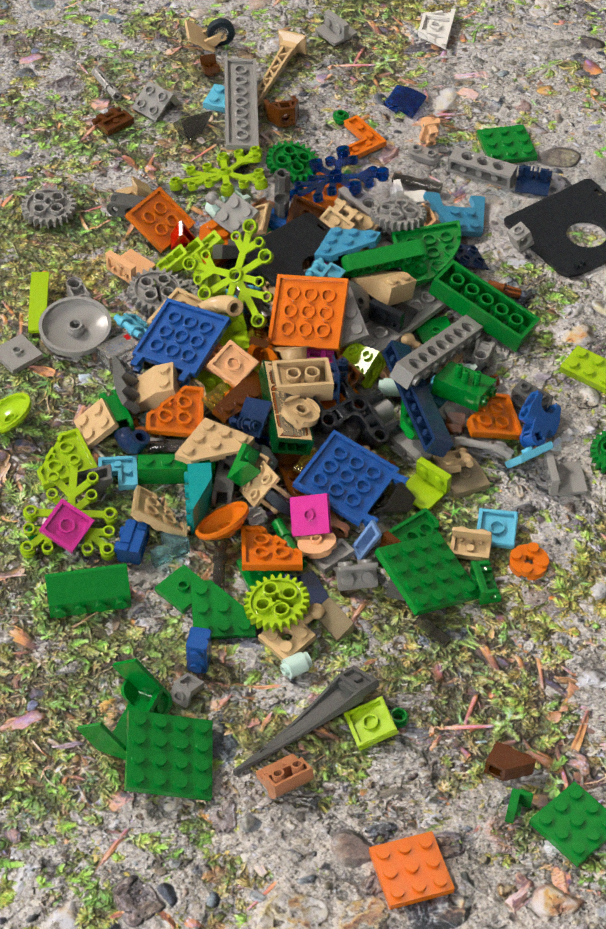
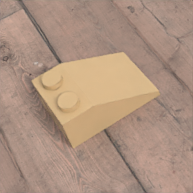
M378 271L351 278V281L361 285L369 295L389 306L412 299L417 281L410 274L398 271Z
M328 357L272 361L278 391L299 395L305 399L317 396L319 401L333 400L334 381Z
M173 362L155 365L137 377L139 381L135 388L140 395L135 401L141 408L139 412L156 409L168 397L179 392L180 384L177 381L179 374Z

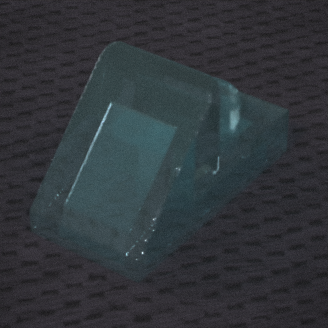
M161 532L162 546H157L150 550L151 563L154 568H157L190 553L188 537Z

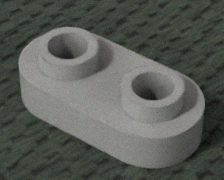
M419 144L411 145L408 148V157L412 160L427 165H436L439 162L440 155L433 149Z

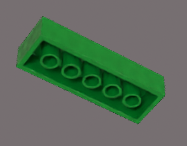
M452 260L433 279L428 292L462 316L468 315L483 326L482 330L515 352L535 332L540 321L539 317L455 260Z

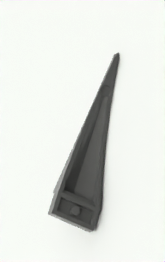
M354 665L338 674L291 724L258 752L233 770L234 776L364 701L363 697L380 687L378 679Z

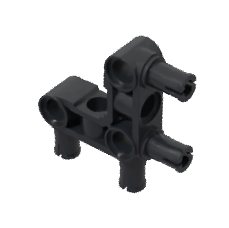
M345 380L344 383H340V391L346 400L329 409H324L317 396L310 398L320 407V417L316 428L322 434L338 430L341 425L350 421L357 424L363 434L362 437L371 448L380 449L391 440L392 436L403 431L399 426L400 420L386 427L373 409V404L384 399L383 394L378 395L381 392L379 389L366 396L355 393L348 381ZM323 420L328 421L330 425L325 424Z

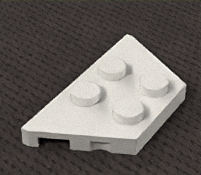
M451 9V12L443 13L442 10L423 13L418 36L446 49L456 9Z

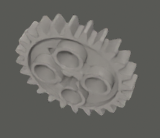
M49 185L48 189H45L42 186V190L35 188V192L29 191L30 195H25V199H22V216H24L25 220H28L29 224L32 222L34 226L40 224V228L44 225L47 226V229H49L50 225H53L54 228H56V224L63 226V221L69 223L68 219H73V215H76V198L73 197V194L69 193V190L64 192V188L58 190L57 186H55L54 189H51Z
M390 198L389 201L383 199V202L378 201V204L374 203V206L371 207L370 218L371 221H374L375 225L379 224V227L384 226L385 230L391 228V231L395 229L401 231V229L408 231V228L414 230V227L420 228V225H424L427 219V211L422 204L418 205V202L406 201V198L402 200Z
M150 267L148 272L143 269L142 274L137 272V276H132V281H129L128 293L131 304L136 303V309L141 307V312L148 310V314H151V312H155L177 287L186 291L185 284L182 283L183 279H178V274L172 275V270L167 273L166 268L159 271V267H157L156 271H153Z

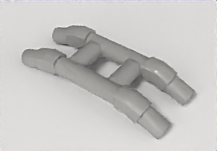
M459 433V436H450L454 443L453 446L463 445L498 453L507 460L514 453L513 449L499 440L470 437L466 433Z

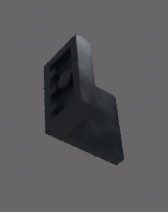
M373 298L369 304V319L399 333L418 312L417 309L402 302L389 306Z

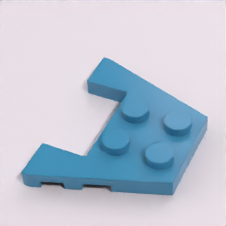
M424 193V200L429 201L431 210L437 212L441 223L459 220L461 236L481 237L484 227V196L471 195L469 198L471 207L466 208L443 206L439 193Z

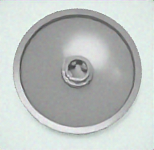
M82 296L66 297L53 302L43 311L39 319V334L43 344L52 352L67 357L85 356L99 350L108 341L112 331L111 317L108 310L98 301Z

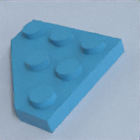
M330 228L314 254L315 260L322 258L324 261L333 262L338 260V256L357 253L365 247L369 249L374 248L381 239V232L357 230L355 228Z

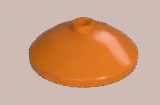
M237 501L217 508L198 523L195 534L199 539L206 541L232 537L248 517L249 507L247 503Z

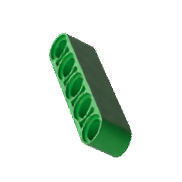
M416 239L348 254L341 258L343 269L346 270L344 273L345 277L350 278L423 262L430 256L425 240Z

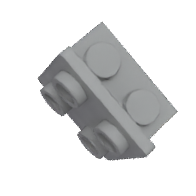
M330 9L324 11V24L315 28V32L333 46L357 35L356 30Z
M372 559L357 560L358 564H353L352 561L338 562V566L333 567V571H336L338 591L379 586L376 569L378 562H373Z

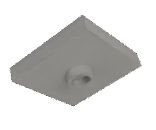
M22 333L0 345V363L13 375L43 358V353Z

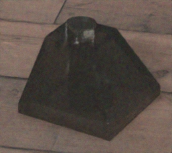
M208 111L179 119L173 123V126L182 140L187 139L188 142L196 140L197 136L202 134L212 112Z
M403 482L389 485L368 514L374 517L405 514L412 509V504L416 497Z

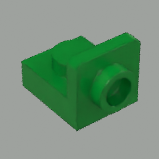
M512 788L505 822L513 823L515 815L520 816L522 806L530 808L534 794L524 789Z

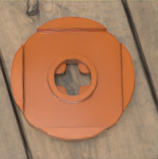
M531 542L519 545L511 550L509 568L514 575L519 578L521 576L527 577V580H537L545 575L549 566V557L537 543ZM531 560L533 561V564H530L529 562L525 563V561Z

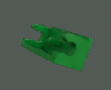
M489 560L471 561L469 574L472 582L480 592L478 597L479 605L501 602L502 599L492 573V568H482L483 566L491 565Z

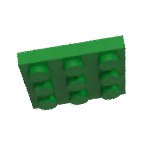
M524 124L477 130L476 136L485 156L511 164L537 161L538 155Z
M575 781L530 818L529 824L577 868L606 843V808Z

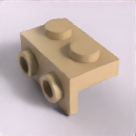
M463 526L452 528L450 549L456 558L476 561L489 560L492 532L485 529H468Z

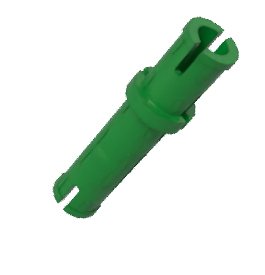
M275 519L271 525L277 536L285 540L289 547L293 549L298 548L293 540L291 531L286 528L283 519ZM302 557V560H303V569H304V568H306L307 563L305 562V560H304L303 557Z

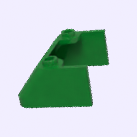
M137 658L115 662L112 665L125 679L121 687V694L128 702L114 731L111 732L102 722L79 725L77 727V730L98 751L125 760L128 710L168 715L173 703L171 694Z

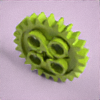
M281 573L278 575V578L271 574V579L268 580L264 576V582L261 583L257 580V587L250 586L251 592H246L247 598L244 599V610L247 619H250L251 625L256 624L257 629L263 626L264 632L271 628L272 633L276 631V628H279L281 632H283V627L291 630L292 623L298 626L297 620H304L303 614H308L310 596L307 587H304L302 581L298 582L297 577L291 580L289 574L285 578H282Z

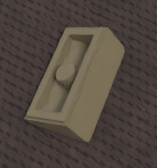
M330 597L321 604L325 609L324 616L317 620L338 642L353 633L354 623Z

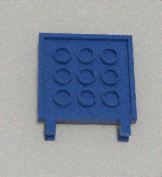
M167 298L132 352L134 359H132L130 365L134 367L133 372L140 374L144 361L155 365L173 362L177 372L182 373L177 378V381L181 382L180 388L185 385L189 386L191 377L197 378L231 323L230 317Z
M333 430L293 482L292 487L305 495L328 493L330 510L358 527L361 523L367 527L371 520H375L376 524L378 523L379 519L368 513L390 483L393 482L397 489L403 491L409 478L398 473L400 468Z

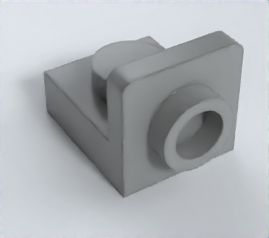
M187 672L174 681L171 691L172 700L187 708L191 697L203 689L205 682Z

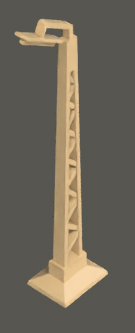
M282 29L278 30L279 51L257 88L258 106L291 57L296 55V53L307 54L306 35Z

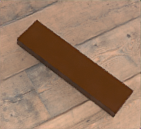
M249 324V343L267 348L269 343L267 328L258 329Z

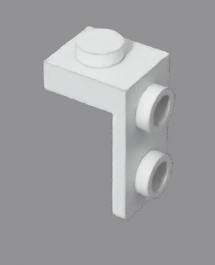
M400 179L393 180V187H390V194L393 200H396V198L400 200L406 198V201L412 200V202H418V204L428 203V200L425 201L423 198L425 190L403 192Z

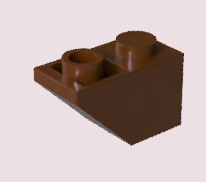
M496 742L486 760L484 773L502 781L532 775L536 759L532 758L529 754L513 749L507 744Z

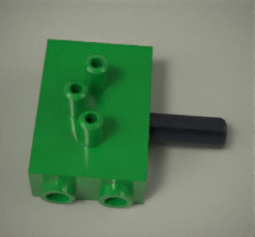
M450 361L434 377L431 393L478 412L483 406L487 405L491 398L495 397L497 393V379L485 375L490 370V367L485 362L480 364L475 370L464 367L461 363L457 364Z

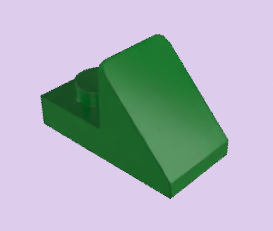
M242 443L227 478L238 486L243 487L260 474L261 470L255 467L260 452L250 445Z

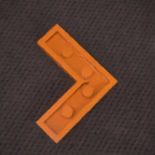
M358 115L344 120V126L359 140L339 149L337 155L346 164H349L385 147L387 140Z

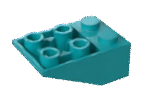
M211 463L187 464L188 472H184L187 526H191V534L195 533L196 526L204 518L212 504Z

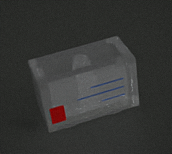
M126 331L97 346V359L111 372L113 371V357L117 356L125 363L134 359L132 352L138 342Z

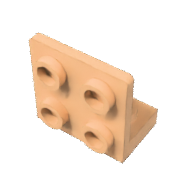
M129 249L121 256L111 250L105 253L106 269L128 283L132 281V276H137V272L142 274L143 269L148 272L150 267L152 269L155 268L153 262L132 249Z

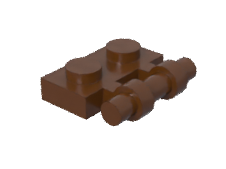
M118 106L108 109V112L96 115V118L92 119L93 125L98 124V128L109 136L133 124L134 117L127 111L121 110Z

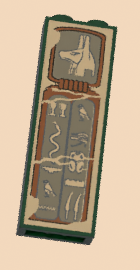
M262 360L258 373L263 400L273 402L267 417L272 453L310 455L314 444L312 427L301 430L295 429L281 415L285 400L294 395L277 390L272 361Z

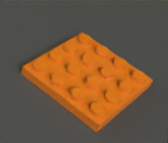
M277 274L268 344L274 347L310 346L307 349L340 351L350 280L348 278Z

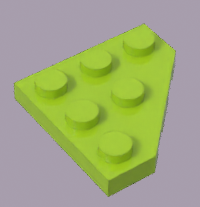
M78 428L60 433L54 447H51L46 455L43 465L38 468L37 477L44 490L55 486L48 481L47 477L48 473L52 470L59 473V477L64 483L69 482L70 469L67 466V458L71 454H78L82 457L83 466L78 472L98 467ZM53 475L50 478L55 479L57 476Z

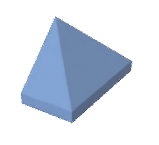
M375 520L370 521L351 546L355 550L358 560L364 559L382 536Z

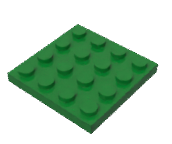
M440 533L379 547L374 552L415 616L476 600L480 595V592Z
M128 710L124 791L210 801L212 799L213 720Z

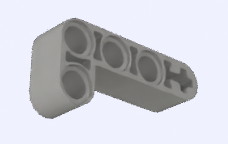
M384 399L373 406V409L386 427L397 421L394 419V407L389 400ZM404 431L392 436L391 440L385 443L413 468H416V462L421 456L426 460L432 457V454L424 451L420 440L408 439Z

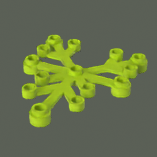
M252 146L246 156H244L243 149H236L234 156L237 162L228 167L231 163L229 155L226 152H221L216 158L218 166H221L220 169L212 167V163H204L202 165L203 172L197 171L195 166H188L186 168L187 175L195 177L185 179L172 177L169 182L171 191L183 189V184H187L189 191H195L203 184H205L206 188H211L217 182L223 181L220 188L223 197H230L235 193L234 186L230 182L232 178L239 180L240 189L248 188L249 182L254 183L256 190L268 188V181L264 176L263 168H257L254 170V173L245 175L233 172L242 165L261 162L263 153L259 146Z
M246 219L242 225L243 230L246 232L244 239L243 235L238 231H234L231 234V240L235 242L239 250L235 267L230 270L216 267L212 259L213 254L209 250L201 252V258L206 264L199 263L192 256H187L184 258L182 265L189 272L195 270L204 271L201 274H196L193 278L194 283L202 286L206 279L214 274L226 277L210 288L207 286L200 287L197 292L198 298L202 301L213 297V294L228 285L227 295L234 297L238 287L240 291L238 299L243 303V306L244 302H246L252 314L251 324L261 329L265 327L267 319L259 313L252 297L262 299L266 303H271L274 296L269 291L261 292L247 288L244 282L254 284L258 288H263L266 285V280L263 277H254L246 274L262 264H270L274 259V254L268 249H262L259 251L257 259L243 267L247 254L256 248H263L266 244V241L259 236L251 242L253 234L258 230V223L253 219ZM239 234V238L235 240V236ZM259 240H262V243L260 245H257V242ZM206 253H209L208 258H205ZM269 255V259L265 260V257ZM239 273V277L235 279V275ZM199 277H201L202 279H201V281L198 283V282H197V279H198ZM262 279V283L258 285V280ZM209 292L208 297L205 298V293ZM269 294L270 298L265 300L266 295ZM262 319V323L258 325V320Z
M71 454L67 458V466L70 469L69 487L60 479L59 473L55 470L48 473V481L54 484L68 498V503L92 519H103L104 523L108 524L104 528H90L85 535L84 544L81 549L83 555L91 556L94 553L92 545L94 543L100 548L101 558L110 561L116 556L114 545L105 543L100 537L111 539L115 536V529L111 525L118 521V512L112 507H108L104 511L83 510L90 503L98 499L96 490L87 489L99 482V476L96 472H90L87 474V479L77 486L78 470L82 468L83 460L80 455ZM53 475L57 476V478L51 479L50 477ZM90 477H96L95 480H90ZM49 488L46 491L47 499L57 505L61 500L58 496V491L55 488ZM86 491V496L76 504V498ZM55 493V496L51 497L49 494ZM90 494L95 495L93 498L88 497ZM28 505L24 508V519L31 523H26L23 526V532L26 536L37 535L31 541L21 543L20 553L24 558L35 556L36 547L43 541L44 543L41 546L42 552L45 555L53 553V541L39 532V526L32 524L39 517H48L53 509H38L34 505ZM30 510H34L32 514L27 513ZM27 528L33 529L30 532L26 531ZM107 530H111V531H112L111 534H107V533H105V532H106ZM26 546H31L29 550L24 549ZM46 546H50V547H51L50 550H45L44 548H45ZM87 547L91 548L90 551H85L84 549ZM106 548H110V549H111L110 552H105L104 550H105Z

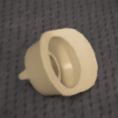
M310 346L272 348V350L279 351L282 360L306 359L307 348Z

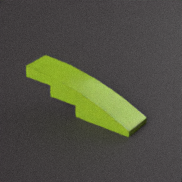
M213 230L203 240L196 237L186 247H183L182 244L178 245L155 264V268L159 267V271L166 268L167 273L171 270L172 273L183 269L182 262L187 256L194 257L193 254L198 253L201 258L203 250L213 252V245H222L225 242L216 230Z
M31 272L28 333H39V319L43 311L48 307L49 272Z

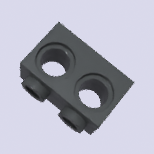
M521 379L512 389L511 401L516 409L521 410L530 393L538 390L543 395L542 407L546 411L549 405H552L553 395Z

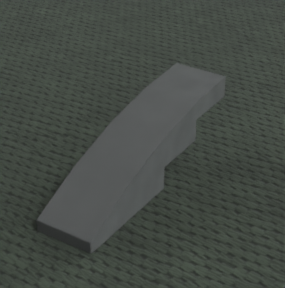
M114 356L113 379L117 395L124 407L137 414L141 409L135 401L140 395L135 388L139 380L127 363Z

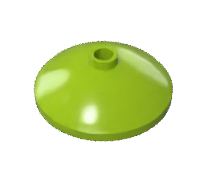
M15 393L0 400V435L15 430L24 422L32 406V400L28 394Z

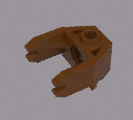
M290 96L291 100L269 103L268 99L263 100V109L268 121L278 127L296 125L299 118V100L296 96Z

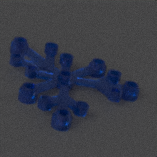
M338 146L336 148L338 160L334 156L325 158L326 166L334 165L335 169L329 170L324 167L321 158L311 159L309 166L312 172H321L324 175L312 174L307 177V182H294V189H290V203L295 194L302 197L314 190L316 191L312 195L313 202H322V193L327 184H329V187L326 188L328 196L337 194V183L347 187L352 195H358L362 190L361 181L364 183L365 188H373L375 185L372 178H377L380 182L387 181L389 169L387 167L377 168L376 166H370L360 173L343 174L341 172L342 167L347 164H358V156H349V146ZM346 179H358V180L348 181V180H346Z

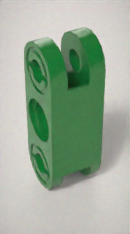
M116 389L111 390V396H106L105 392L99 393V400L101 398L106 400L119 425L113 433L115 434L117 430L123 427H129L134 431L135 427L128 409L122 405Z

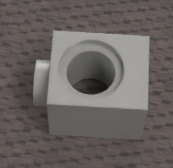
M519 222L507 231L511 244L520 253L534 244L531 231L522 222Z

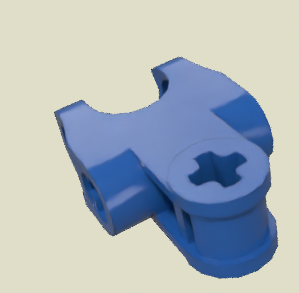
M538 390L530 393L519 413V420L525 423L520 434V443L524 448L529 446L533 448L544 444L546 438L550 439L555 435L560 423L561 406L555 403L554 405H549L546 411H544L542 407L543 395Z

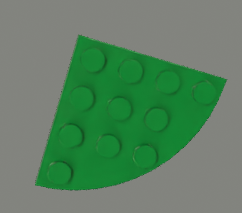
M459 220L414 228V230L408 229V231L391 232L393 244L416 239L425 240L430 257L423 262L400 267L402 272L410 274L411 277L417 280L415 287L433 280L456 258L461 243Z

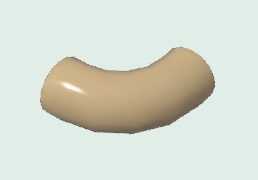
M231 295L211 297L197 304L198 308L217 314L227 313L232 317L238 316L243 311V303Z

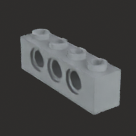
M455 147L448 158L447 171L509 190L516 179L518 165Z

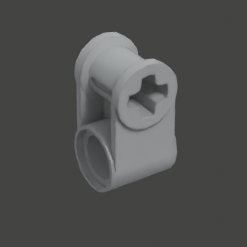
M70 277L67 280L68 297L82 296L91 298L81 278Z
M478 338L473 351L472 364H476L478 367L485 362L488 366L493 357L496 342H484Z

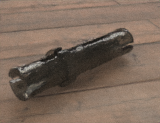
M396 172L392 176V183L393 180L400 179L401 184L439 194L442 191L443 183L433 182L428 178L420 179Z
M221 539L220 545L219 540L214 542V555L212 556V562L214 563L213 582L224 590L225 564L228 562V557L226 555L227 542Z

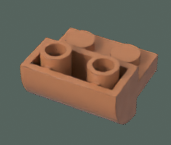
M293 753L255 772L257 779L267 789L268 796L271 799H276L314 778L312 767L302 757L298 759Z

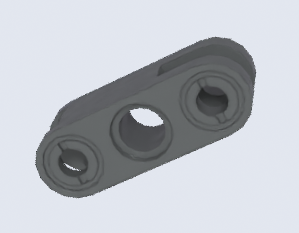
M119 192L113 193L110 198L111 202L108 203L106 208L107 212L112 216L125 218L126 213L146 197Z
M223 460L218 462L212 493V506H216L218 503L229 504L234 499L236 484L227 478L230 470H225L226 462Z

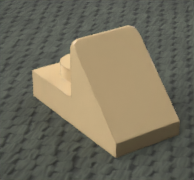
M133 176L132 186L116 190L119 193L147 197L152 193L148 184Z

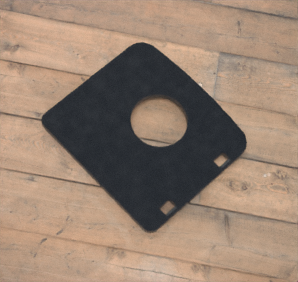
M584 179L504 218V225L508 229L522 222L531 231L534 244L529 248L561 276L573 278L606 264V240L596 247H582L570 241L566 234L567 229L577 223L594 224L600 227L606 234V192L592 179Z
M304 213L263 236L262 238L266 241L265 246L249 252L244 263H251L258 258L260 250L268 249L274 254L273 261L267 265H260L254 271L272 286L276 287L277 274L305 276L302 263L308 259H315L314 254L330 228L312 213ZM259 240L257 242V245H260L262 243V240ZM346 254L338 256V260L332 263L343 268L341 258ZM267 255L265 260H268L270 256ZM344 274V276H343L342 278H348V279L351 281V278H353V277H350V278H349V277H345V274Z

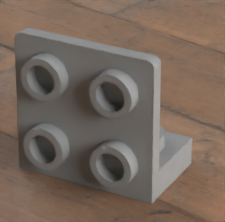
M148 81L133 104L132 109L157 122L167 106L173 105L177 107L180 101L174 94Z
M545 452L542 468L549 496L586 494L588 489L581 463H558V460L554 459L553 452Z

